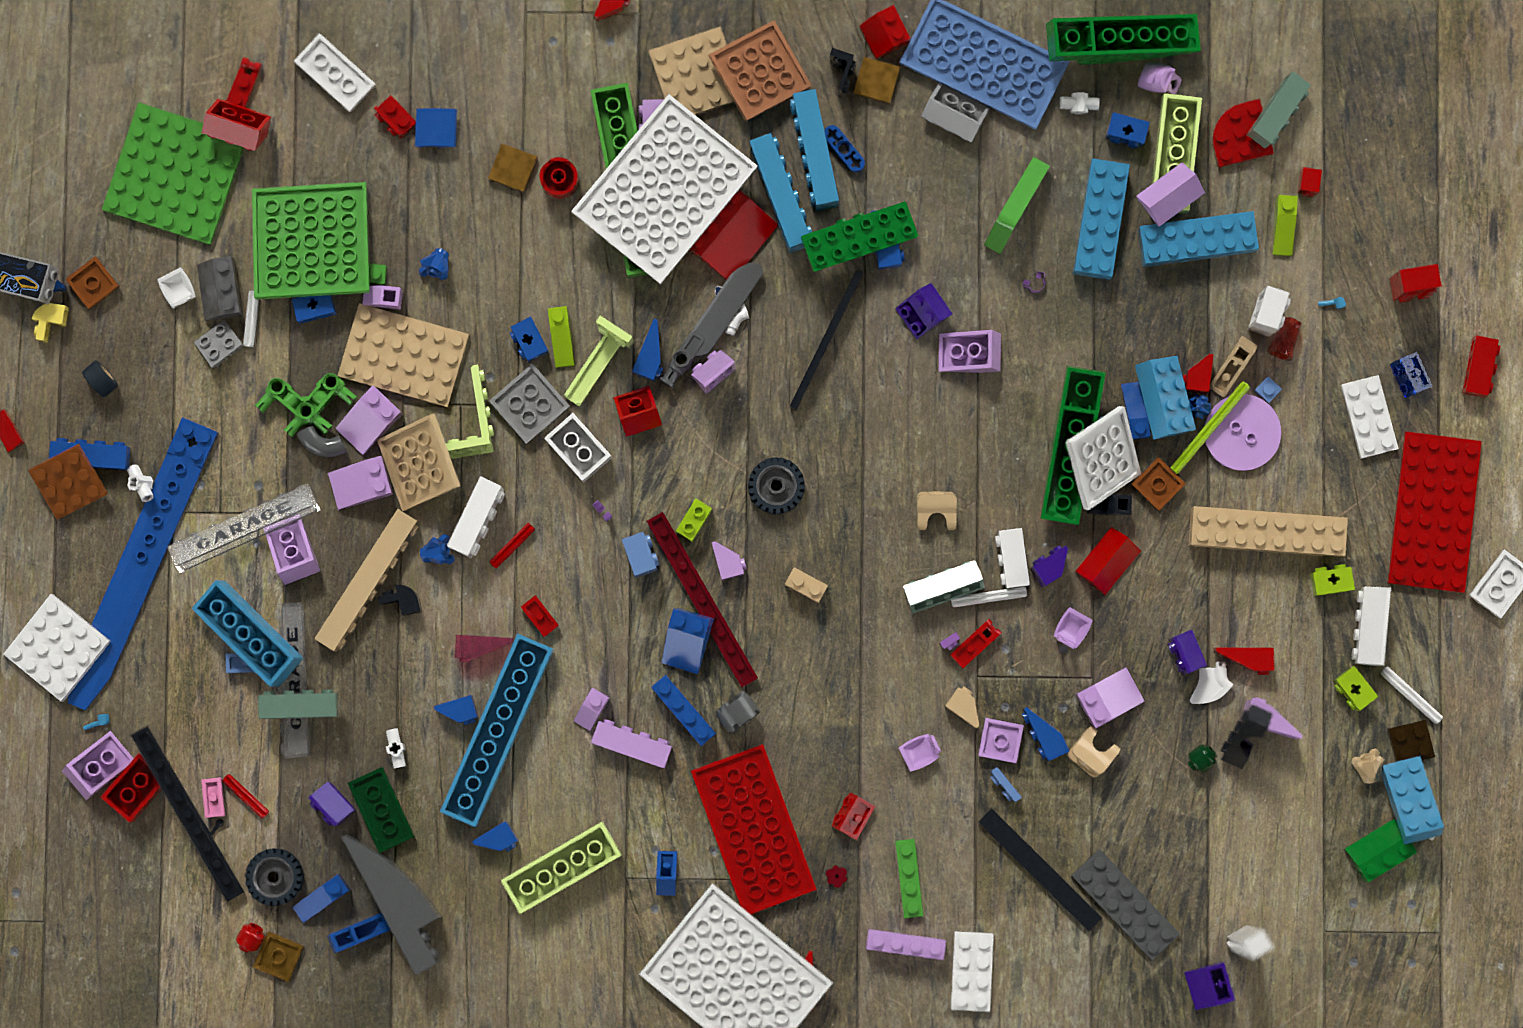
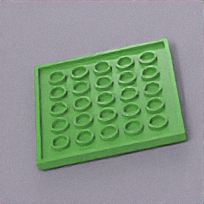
M138 102L102 210L211 245L244 148L236 144H228L218 138H210L206 134L201 133L202 122Z
M366 182L252 189L255 300L370 293Z

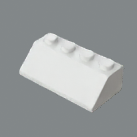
M1362 587L1361 591L1357 593V602H1360L1359 610H1356L1355 621H1358V626L1354 630L1353 640H1356V648L1352 649L1354 664L1368 666L1384 665L1391 588Z

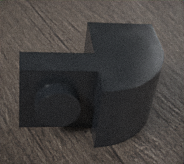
M1110 495L1090 510H1087V514L1100 516L1131 515L1132 495Z
M395 585L397 593L390 590L382 592V596L378 597L380 605L399 602L403 616L422 612L419 596L408 586Z

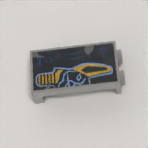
M0 252V292L39 301L48 305L53 297L55 282L59 277V268L51 264Z

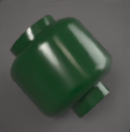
M1200 744L1189 752L1188 757L1190 761L1188 764L1193 771L1198 770L1204 773L1216 764L1217 754L1210 745Z

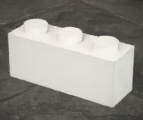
M1022 528L998 531V536H995L996 547H1000L1001 555H998L999 566L1003 567V574H1000L1001 584L1005 585L1006 589L1029 586Z

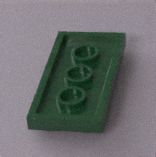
M383 766L348 782V786L379 853L415 837Z

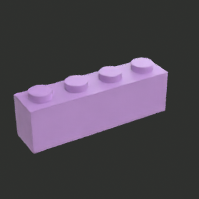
M604 719L603 722L598 721L591 743L665 768L672 746H669V741L658 738V741L650 739L651 735L641 731L639 735L632 733L633 729L624 725L621 728L615 727V722Z
M868 929L866 949L943 960L946 940Z

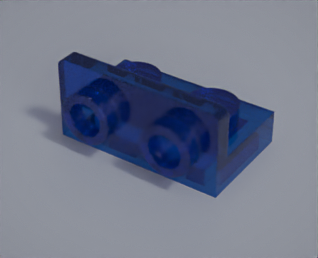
M1417 352L1390 363L1392 373L1405 398L1433 387Z

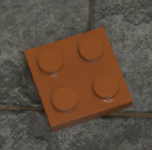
M96 256L65 279L89 310L120 287Z
M1157 457L1131 485L1157 511H1160L1186 483Z

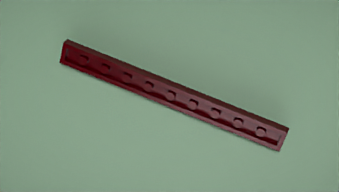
M661 512L647 520L646 522L698 613L714 618L710 634L741 688L758 679L665 514Z

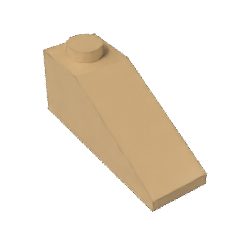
M1241 336L1210 383V389L1225 397L1255 353L1258 345Z

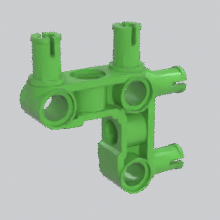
M328 373L316 384L317 387L306 397L298 395L294 388L284 380L273 378L268 383L265 390L266 393L255 406L264 413L274 400H279L295 414V418L284 428V431L291 437H294L298 430L306 424H313L326 435L329 431L323 425L329 430L333 425L320 416L323 409L337 395L349 406L354 402L348 396L354 401L358 396L346 388L345 382L333 373ZM331 378H335L337 381L334 387H328L327 385L328 380ZM276 383H282V390L279 392H274L273 388ZM310 407L312 410L311 414L307 417L303 416V409Z

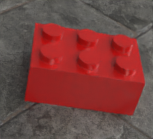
M217 99L205 113L201 133L206 134L210 138L224 140L228 144L242 146L246 150L256 151L268 136L272 116Z
M1438 264L1402 269L1389 278L1393 301L1399 300V303L1409 302L1414 297H1418V300L1430 298L1429 296H1432L1433 293H1436L1442 287Z
M138 753L101 798L131 823L141 815L162 789L141 753Z

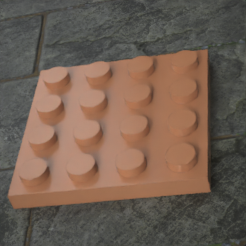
M775 20L712 52L708 56L746 122L792 98L793 93L803 92L812 86Z

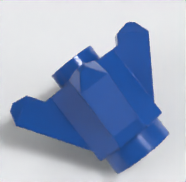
M436 248L430 255L420 260L422 267L419 269V275L423 277L429 275L445 280L448 277L447 272L449 271V253L444 249Z
M443 534L438 539L432 537L428 544L420 549V556L424 563L433 562L442 565L443 563L452 564L455 558L453 554H449L450 548L447 546L450 541L449 535Z

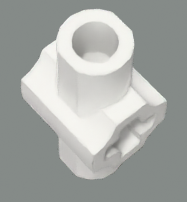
M1084 92L1072 93L1071 97L1061 96L1060 109H1071L1073 114H1087L1088 110H1099V98L1088 97V93Z
M138 465L130 466L127 469L130 476L127 484L129 490L137 491L143 502L152 500L154 497L151 491L153 479L150 476H143Z
M398 728L387 730L386 734L389 745L386 747L388 754H391L394 769L404 767L406 764L403 752L406 749L405 744L400 741ZM394 743H396L397 746L400 745L401 748L398 750L397 754H395V751L391 750V748L394 747Z

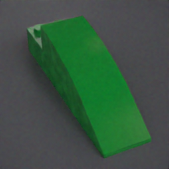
M1197 14L1053 18L1046 23L1049 61L1078 60V65H1092L1155 59L1201 51Z
M1066 365L1061 398L1058 401L1041 519L1079 525L1082 502L1066 441L1098 420L1106 375L1104 371Z

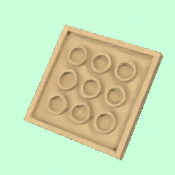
M721 27L649 50L664 98L670 94L694 115L734 103L708 57L712 52L727 45Z
M435 414L423 417L377 439L402 511L412 509L460 487Z

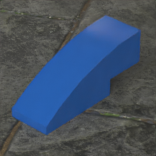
M379 913L328 935L327 938L335 954L391 929L383 914Z

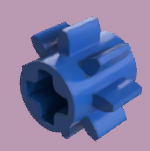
M1196 394L1195 397L1189 400L1194 418L1203 419L1204 416L1210 413L1211 404L1207 402L1208 397Z

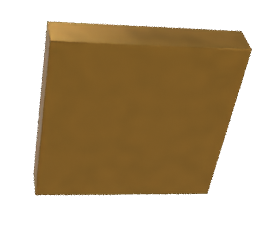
M863 57L853 94L890 104L900 67Z
M501 143L488 179L524 192L537 156Z
M268 931L253 968L289 982L304 945Z

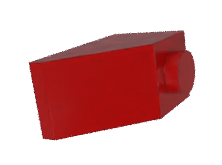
M600 0L594 14V19L601 21L623 11L625 6L628 7L630 0Z
M1214 354L1207 355L1190 368L1186 375L1183 374L1187 392L1202 394L1209 392Z

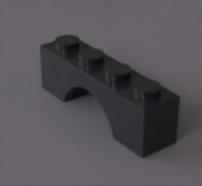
M1253 704L1250 705L1248 710L1244 709L1240 721L1237 720L1233 731L1231 730L1227 741H1224L1220 751L1223 752L1221 760L1243 769L1253 747V744L1247 738H1262L1269 728L1273 713Z

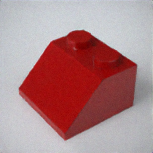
M894 5L877 12L859 25L875 59L910 43L911 38Z
M650 386L613 397L626 437L662 425Z

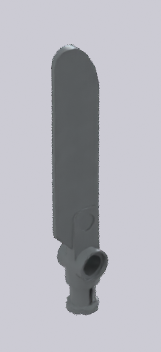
M746 264L729 276L685 342L674 353L672 361L668 365V371L659 379L661 382L674 389L675 382L680 375L683 376L691 368L694 358L707 355L712 350L762 277L763 269L759 264ZM687 357L686 363L678 364L679 358Z

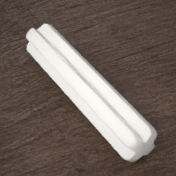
M249 291L243 341L245 347H253L255 342L259 299L255 300L254 291Z

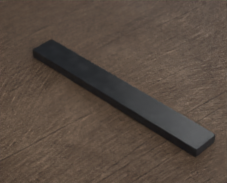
M855 271L790 404V409L797 411L863 276V272Z
M992 808L978 821L1087 931H1090L1102 919Z

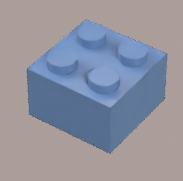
M644 532L622 539L636 578L658 571L656 566L660 564L656 553H651L650 548L653 547L649 535L645 536Z

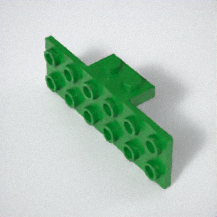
M904 201L865 215L863 212L856 214L850 220H846V218L835 222V225L802 235L801 240L812 270L817 272L918 237V233L908 205Z

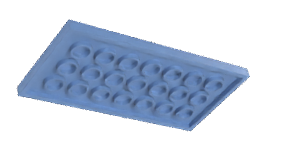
M931 0L899 64L1036 130L1070 61H1049L1047 50L947 1Z

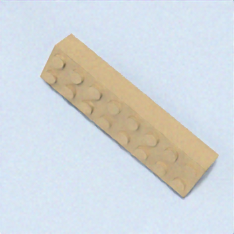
M1193 506L1190 515L1189 546L1342 558L1346 555L1348 518Z

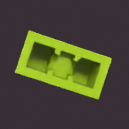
M695 498L678 526L676 533L693 543L712 512V508Z
M1345 564L1336 565L1333 570H1327V567L1316 568L1315 572L1310 574L1314 596L1355 590L1352 567L1346 568ZM1332 575L1337 581L1333 583L1328 582V578Z
M1351 666L1333 680L1335 682V689L1340 695H1345L1348 699L1346 703L1352 710L1360 711L1378 697L1355 666ZM1351 686L1358 687V689L1356 690L1358 694L1350 692L1352 690Z

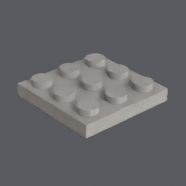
M533 364L489 400L526 444L531 442L570 408L567 402Z

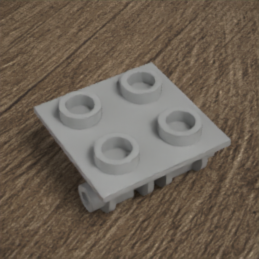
M225 319L194 342L212 368L216 366L218 368L224 362V359L228 360L227 357L229 355L233 356L231 353H236L244 346Z

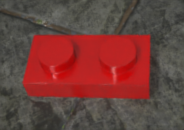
M536 595L521 606V609L543 637H546L559 626Z

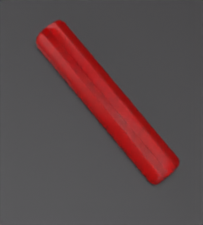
M527 523L489 561L494 568H498L535 531V528L530 523Z
M227 774L223 778L222 782L260 818L263 819L268 815L269 810L231 774Z

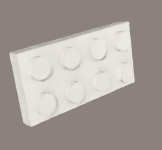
M320 33L294 60L302 70L350 113L376 86L370 78Z
M1379 375L1341 384L1360 459L1397 450L1398 445Z
M954 931L951 1010L990 1012L993 933Z

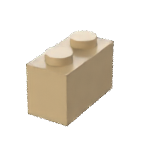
M795 567L785 583V586L818 604L828 585Z

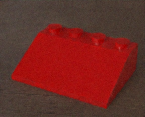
M739 190L689 251L727 280L735 270L746 265L779 225Z

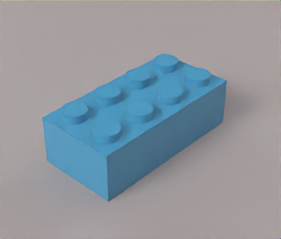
M1178 356L1152 359L1135 365L1153 440L1182 435L1196 430Z
M1421 757L1383 765L1381 776L1404 844L1442 835L1444 826Z

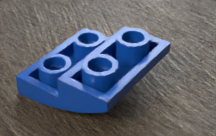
M416 109V147H456L457 109Z

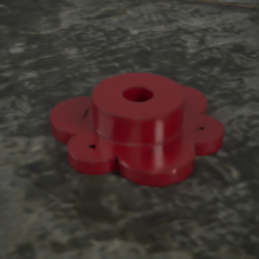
M834 865L832 869H828L826 871L828 884H833L836 888L841 887L847 881L845 876L847 870L844 867L839 868L837 865Z

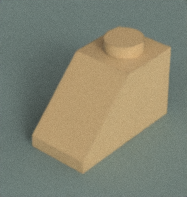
M964 686L962 689L958 687L945 707L974 728H978L979 720L975 698L971 696L973 692Z

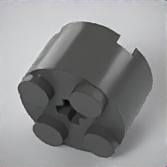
M744 690L731 700V704L728 701L715 711L717 718L729 734L745 725L753 716H757L761 712L749 694L745 693Z

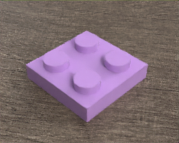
M985 718L978 756L1017 763L1024 725Z

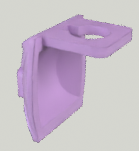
M1147 62L1140 76L1138 86L1152 92H1168L1176 95L1181 78L1174 73L1175 69L1170 66L1156 62ZM1175 80V86L1172 89V84L1170 83Z
M1069 607L1060 619L1054 637L1065 645L1076 649L1087 635L1093 620Z
M929 734L911 739L899 747L910 772L931 764L940 757L939 753L941 752L934 736H929Z

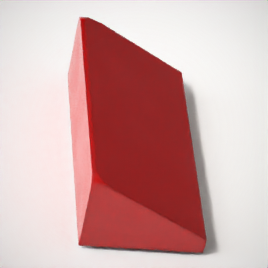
M3 409L0 411V439L9 453L25 444L8 411Z

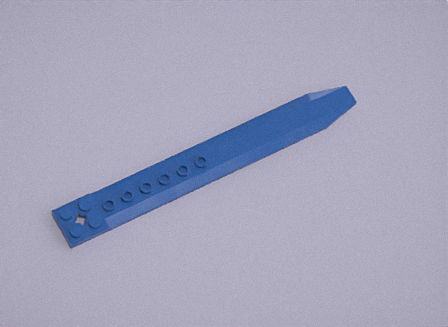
M182 417L151 491L154 497L144 504L92 622V626L111 642L71 691L67 703L87 710L110 680L218 432ZM195 437V441L198 443L191 448L189 447L188 440Z

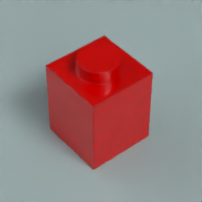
M1303 167L1300 170L1297 193H1302V196L1310 198L1317 195L1320 190L1322 170Z

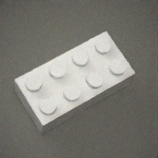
M480 476L447 545L450 549L469 558L477 555L480 549L479 541L481 538L484 539L489 530L487 525L489 521L494 520L497 513L495 508L498 503H502L505 497L502 486Z

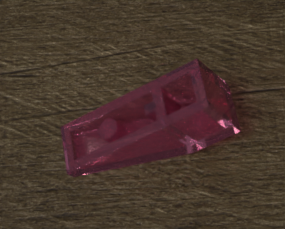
M456 635L454 658H459V662L470 663L471 659H478L513 644L515 638Z

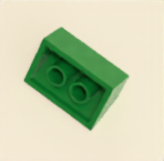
M1395 819L1390 820L1344 848L1363 881L1368 883L1418 853L1412 843L1404 844Z

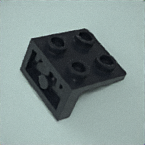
M832 48L829 63H832V66L838 69L845 68L838 89V97L841 98L843 93L847 94L850 85L848 77L849 75L853 76L856 61H854L853 54Z

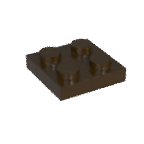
M1426 720L1387 729L1395 762L1419 756L1421 760L1435 757Z

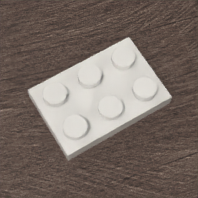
M1505 549L1502 550L1469 596L1501 619L1523 590V563Z

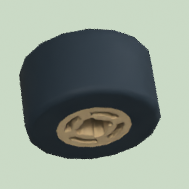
M96 360L82 371L86 381L102 397H106L118 387L117 381L110 372Z

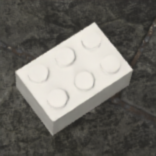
M1267 286L1258 296L1248 330L1268 337L1276 333L1277 330L1279 331L1285 320V317L1282 316L1283 312L1290 305L1289 292Z
M574 413L568 416L544 438L583 483L612 458L609 452Z

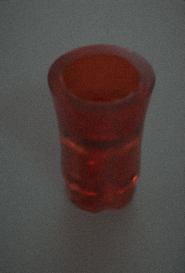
M1285 317L1282 328L1277 331L1267 352L1281 360L1292 361L1302 323L1294 318Z

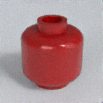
M256 923L243 925L236 937L239 949L246 953L257 951L265 937L263 928Z

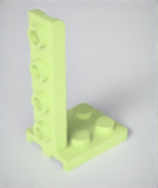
M599 316L596 324L598 326L597 329L604 336L564 394L565 398L579 407L619 347L624 348L626 346L630 349L634 344L631 335L602 316Z
M478 365L471 367L482 437L469 436L466 438L467 440L459 441V439L448 440L445 444L451 459L494 452L491 441L494 431L493 426L489 425L488 418H491L489 406L486 407L485 404L488 394L487 389L483 388L482 381H485L484 370H480Z

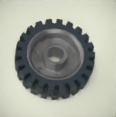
M772 457L765 459L750 474L748 481L750 498L760 510L775 515L787 513L800 503L804 495L805 482L800 469L785 458ZM779 481L782 484V488L779 491H774L771 488L772 482Z
M278 848L266 849L250 860L246 868L245 884L248 892L259 903L268 906H279L288 903L300 892L304 881V872L299 860L292 853ZM272 872H277L279 875V880L276 883L270 880Z

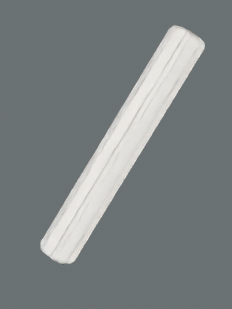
M1017 587L969 594L953 599L951 603L952 607L1021 598L1027 596L1026 587Z
M1385 667L1380 674L1434 724H1438L1442 720L1443 716L1389 667Z

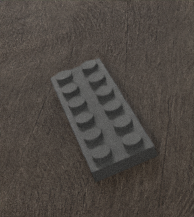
M1100 849L1071 875L1151 960L1157 957L1180 935Z

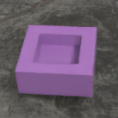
M955 632L939 644L943 650L945 648L951 650L958 645L957 640L960 637Z

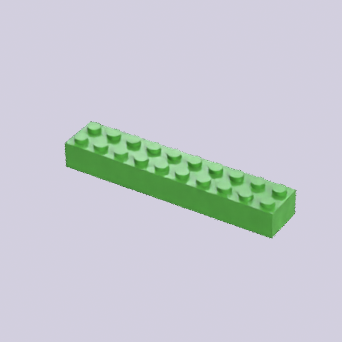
M628 83L590 90L606 169L638 132ZM623 255L628 279L648 275Z

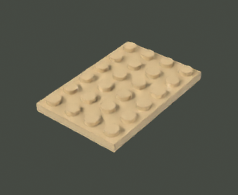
M359 303L338 377L369 386L374 385L379 389L448 408L469 334Z

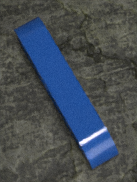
M827 126L824 132L829 146L851 172H861L865 164L863 157L837 126ZM829 130H831L832 132H837L835 136L838 140L840 138L843 139L836 144V146L833 145L834 143H836L835 139L833 137L828 138ZM840 145H848L850 148L849 152L841 154L838 150ZM852 152L855 153L854 155H852L853 159L855 161H861L859 163V168H857L856 166L852 167L853 162L850 158L848 159V161L845 159L848 158L852 154Z

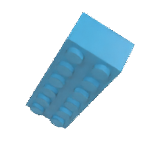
M812 89L793 93V99L790 100L792 115H796V118H794L795 132L800 134L798 137L799 151L804 152L801 160L803 169L808 171L805 179L807 188L812 190V192H809L811 207L815 206L816 211L838 207L839 198L816 90Z
M771 133L750 140L749 146L755 164L758 166V172L788 251L792 253L803 249L804 245L801 236L811 233L812 230L810 225L806 227L807 217L805 211L798 206L800 199L797 191L792 190L793 180L790 172L786 173L785 171L786 161L783 154L779 156L780 146L776 137L773 138Z
M1091 159L1073 274L1107 280L1112 278L1130 164Z
M1254 211L1166 222L1160 227L1157 224H1151L1138 228L1143 267L1254 253L1259 249Z
M215 580L192 607V610L270 687H280L303 660V657L226 581Z

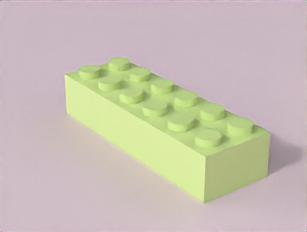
M1163 94L1152 184L1180 163H1184L1194 172L1202 98ZM1190 205L1185 207L1179 213L1187 214L1190 210Z
M602 821L502 879L501 882L521 914L620 857L622 854Z

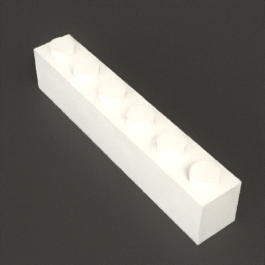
M1248 925L1227 936L1229 941L1226 943L1231 952L1250 959H1254L1273 948L1264 930Z

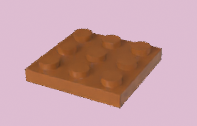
M80 444L28 470L57 520L108 494Z

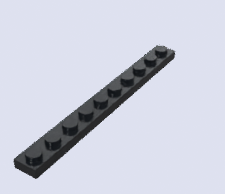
M146 725L130 734L226 901L228 902L244 893L241 884L149 726Z

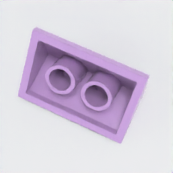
M1180 163L1139 193L1136 198L1157 226L1160 227L1205 194V191L1197 175L1184 163Z

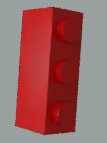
M1478 335L1472 338L1462 390L1463 394L1485 398L1492 393L1494 383L1491 382V379L1497 370V364L1494 363L1496 356H1499L1501 348L1498 345V339Z

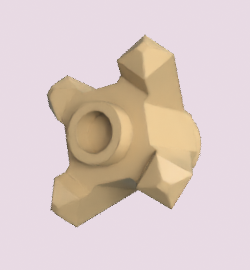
M1372 749L1370 753H1365L1360 757L1352 759L1351 763L1360 774L1363 783L1378 781L1379 771L1384 759L1379 756L1380 752L1377 749Z

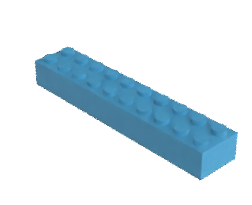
M517 633L442 805L441 813L478 827L554 649Z

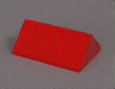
M1111 527L1075 572L1102 594L1106 595L1141 550L1129 537Z

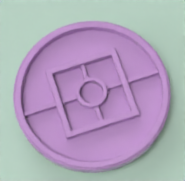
M1245 394L1205 441V444L1212 457L1221 465L1237 471L1253 470L1268 462L1277 451L1281 440L1280 421L1273 408L1267 402L1256 396ZM1229 397L1221 400L1212 408L1206 418L1205 425Z

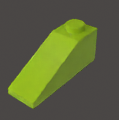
M1278 195L1275 198L1272 255L1292 256L1298 196Z
M567 306L548 308L555 367L575 366Z

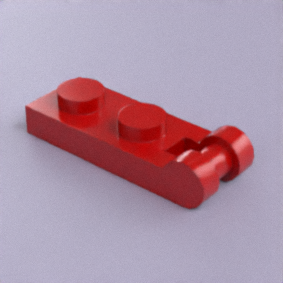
M243 57L226 99L227 102L246 107L261 71V63H254L250 59ZM247 68L252 70L251 75L246 74Z
M990 619L983 623L950 654L962 669L1002 633L992 625L993 622ZM984 630L991 634L988 638L982 633Z

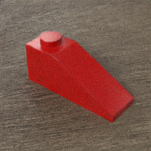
M1214 648L1215 653L1251 671H1257V675H1269V671H1274V648Z

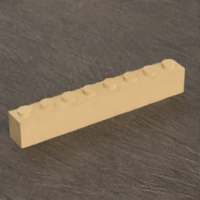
M396 510L314 638L315 640L335 652L344 647L347 641L345 637L348 633L352 634L357 626L356 620L358 617L362 618L367 611L365 606L368 601L372 602L378 593L376 589L379 584L383 585L388 578L386 573L397 564L399 560L397 556L400 551L403 553L409 545L407 542L409 537L417 533L419 526H417L418 521L401 510Z

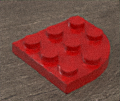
M1260 99L1240 103L1229 108L1217 121L1213 130L1212 146L1218 168L1274 154L1271 144L1264 148L1247 135L1263 111Z

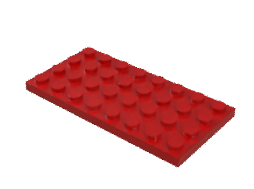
M1404 432L1387 584L1465 593L1482 441Z
M763 744L691 770L739 904L749 914H753L817 890Z

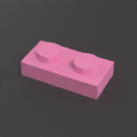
M222 777L201 779L205 818L225 816Z

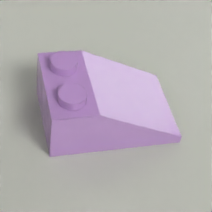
M994 330L939 334V372L985 373L1001 371L1000 333Z
M721 350L718 352L713 351L707 357V362L703 365L699 363L692 369V378L706 394L736 370L735 362Z
M373 385L358 400L335 429L364 455L403 413Z
M382 456L364 460L328 473L338 510L394 495Z
M300 515L264 528L277 573L284 585L320 572L314 550Z
M1127 668L1075 694L1094 728L1144 702Z
M1255 697L1252 700L1246 701L1245 710H1248L1250 705L1253 704L1273 713L1267 731L1292 739H1302V734L1271 705L1266 704V700Z
M109 731L69 762L62 772L87 801L119 775L134 758L114 734Z

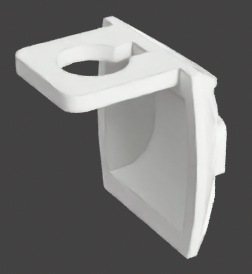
M181 267L158 279L163 295L173 308L196 297L193 286Z

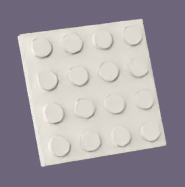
M1117 407L1066 441L1083 509L1090 510L1141 475L1125 407Z
M50 594L4 652V655L57 699L64 702L111 641L54 594Z

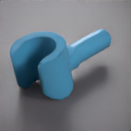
M1343 297L1318 302V306L1335 304L1336 309L1346 306Z
M109 714L97 715L98 721L83 726V729L88 730L95 726L108 725Z

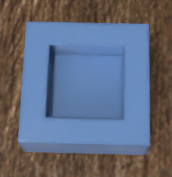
M1267 376L1254 391L1265 402L1269 403L1282 389Z

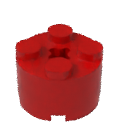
M552 158L540 170V183L547 195L556 199H564L575 193L579 184V176L575 166L566 158ZM558 175H562V178H564L560 182H557L555 179L558 178Z

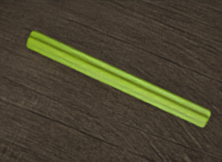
M1243 381L1239 384L1171 466L1173 472L1176 474L1180 473L1250 389L1247 383Z

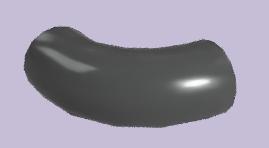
M314 426L305 428L296 434L306 450L316 456L331 458L347 452L340 435L330 439L319 436Z

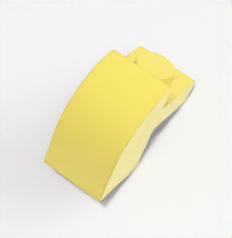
M49 303L48 305L40 306L34 312L32 320L39 322L34 329L36 340L48 342L51 324L66 327L69 312L67 306Z

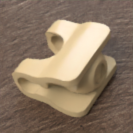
M943 491L920 492L917 496L918 529L926 530L930 515L941 513L946 517L947 529L955 530L957 516V498L955 494Z
M1090 726L1069 750L1068 757L1091 777L1096 778L1107 769L1120 752V748L1114 744L1106 752L1097 751L1093 746V738L1097 734V729Z

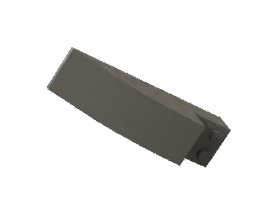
M351 835L342 837L415 975L439 963L438 958L441 956L436 947L432 948L429 942L431 937L427 930L423 931L422 927L442 917L430 898L403 869L388 857Z

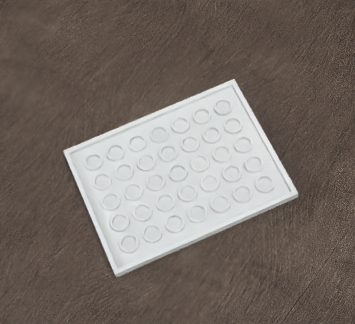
M668 94L571 212L661 285L758 166Z
M711 884L639 974L703 1028H797L833 983L714 884Z

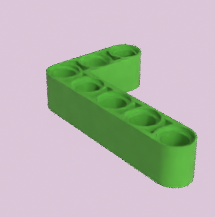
M1035 157L1032 158L998 216L984 243L985 246L1001 254L1050 165Z

